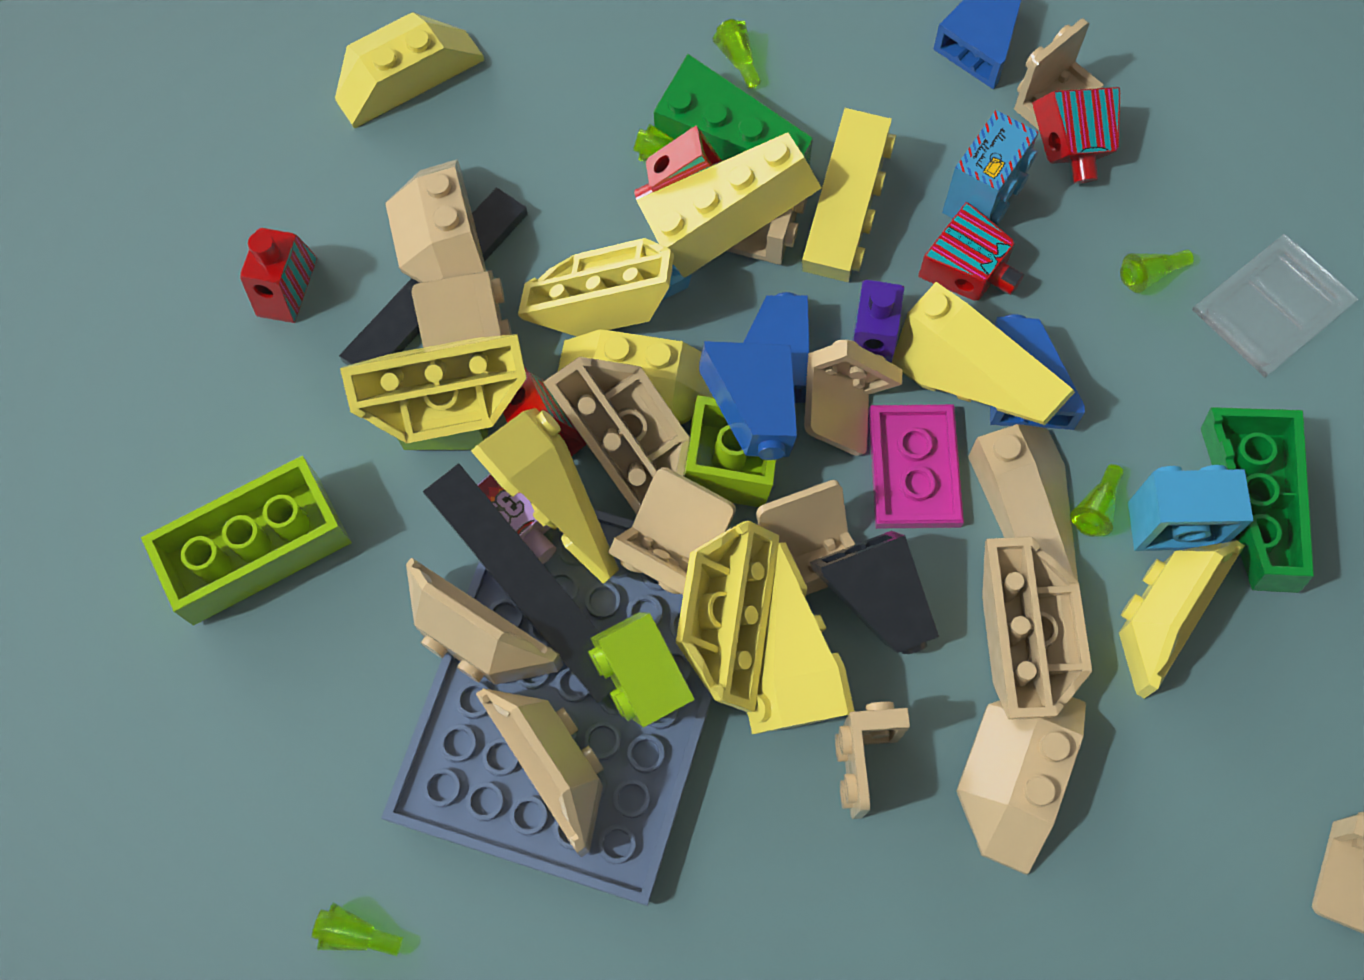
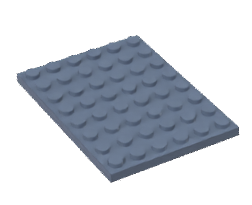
M594 509L609 547H611L615 537L633 526V520ZM550 528L543 535L556 547V551L543 565L596 629L601 633L638 612L650 613L695 700L643 728L633 719L627 721L625 717L622 718L610 693L599 703H596L564 663L561 669L555 673L495 685L485 677L482 678L480 683L474 681L457 668L461 661L446 653L438 667L381 819L648 906L712 701V695L676 644L683 595L673 594L660 587L657 580L645 573H636L626 569L616 557L614 559L619 571L603 584L566 549L561 539L564 533L558 528ZM479 561L467 594L545 646L551 648ZM483 688L548 700L555 712L564 707L578 729L577 732L571 735L580 750L589 745L604 768L597 773L603 788L590 851L582 858L571 845L478 699L476 693Z

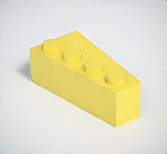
M844 108L803 255V272L849 283L852 270L860 271L865 253V248L859 247L863 233L870 234L876 210L870 209L873 196L881 195L886 172L881 171L884 158H891L896 140V135L890 134L891 118Z
M785 133L639 198L637 202L659 245L671 249L674 254L673 265L685 278L822 187L789 133Z

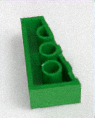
M686 55L653 111L655 140L668 145L691 128L697 126L721 160L725 161L785 133H789L810 166L813 141L811 136L691 55Z
M1211 407L1200 428L1211 464L1224 465L1227 467V470L1245 469L1253 522L1242 530L1235 539L1245 545L1240 554L1252 591L1299 593L1314 577L1303 410Z

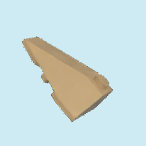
M1016 424L977 437L968 458L1004 538L1033 537L1041 545L1040 548L1054 558L1078 582L1065 464L1048 429Z

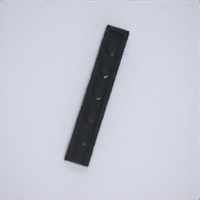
M497 187L472 213L484 262L528 215L526 206ZM411 278L344 349L339 356L346 365L402 352L420 333L412 297V288L419 283L418 281Z
M458 463L423 490V494L548 645L559 654L562 662L596 703H599L612 692L616 686L611 677L605 679L603 675L600 676L588 651L595 648L590 638L600 632L464 468Z

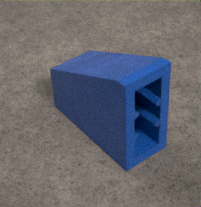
M963 0L939 24L933 50L994 89L998 85L1021 0Z
M783 292L775 296H766L743 343L791 345L795 403H806L809 353L808 295Z
M1019 314L997 317L994 325L1063 380L1075 393L1046 425L997 411L996 407L990 406V425L1013 426L1021 424L1074 430L1085 413V405L1040 319L1026 318Z
M704 341L699 362V372L745 456H759L764 460H777L782 457H789L797 438L791 345Z

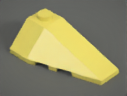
M937 282L907 313L892 358V364L901 368L902 373L922 388L932 391L937 389L956 395L958 399L968 402L974 400L996 407L997 411L1046 425L1075 393L1069 385L968 303Z
M537 408L523 411L479 443L471 452L512 497L520 492L531 502L534 509L533 517L543 527L547 525L552 529L558 528L564 533L561 539L566 549L604 584L619 571L614 556L608 553L610 550L609 544L567 445L558 434L561 430L560 426L544 410L539 412Z
M786 542L778 543L755 712H747L752 734L794 728L846 716L850 712H855L845 666L839 653H831L822 632L826 629V626L820 615H813L806 601L807 586Z

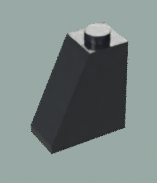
M889 531L810 562L812 570L886 646L895 652H901L902 654L919 652L927 647V641L939 637L905 535Z

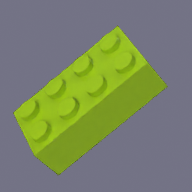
M303 455L141 537L173 611L193 626L352 543L317 473Z

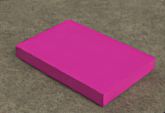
M954 404L870 405L869 424L875 528H961L964 518Z

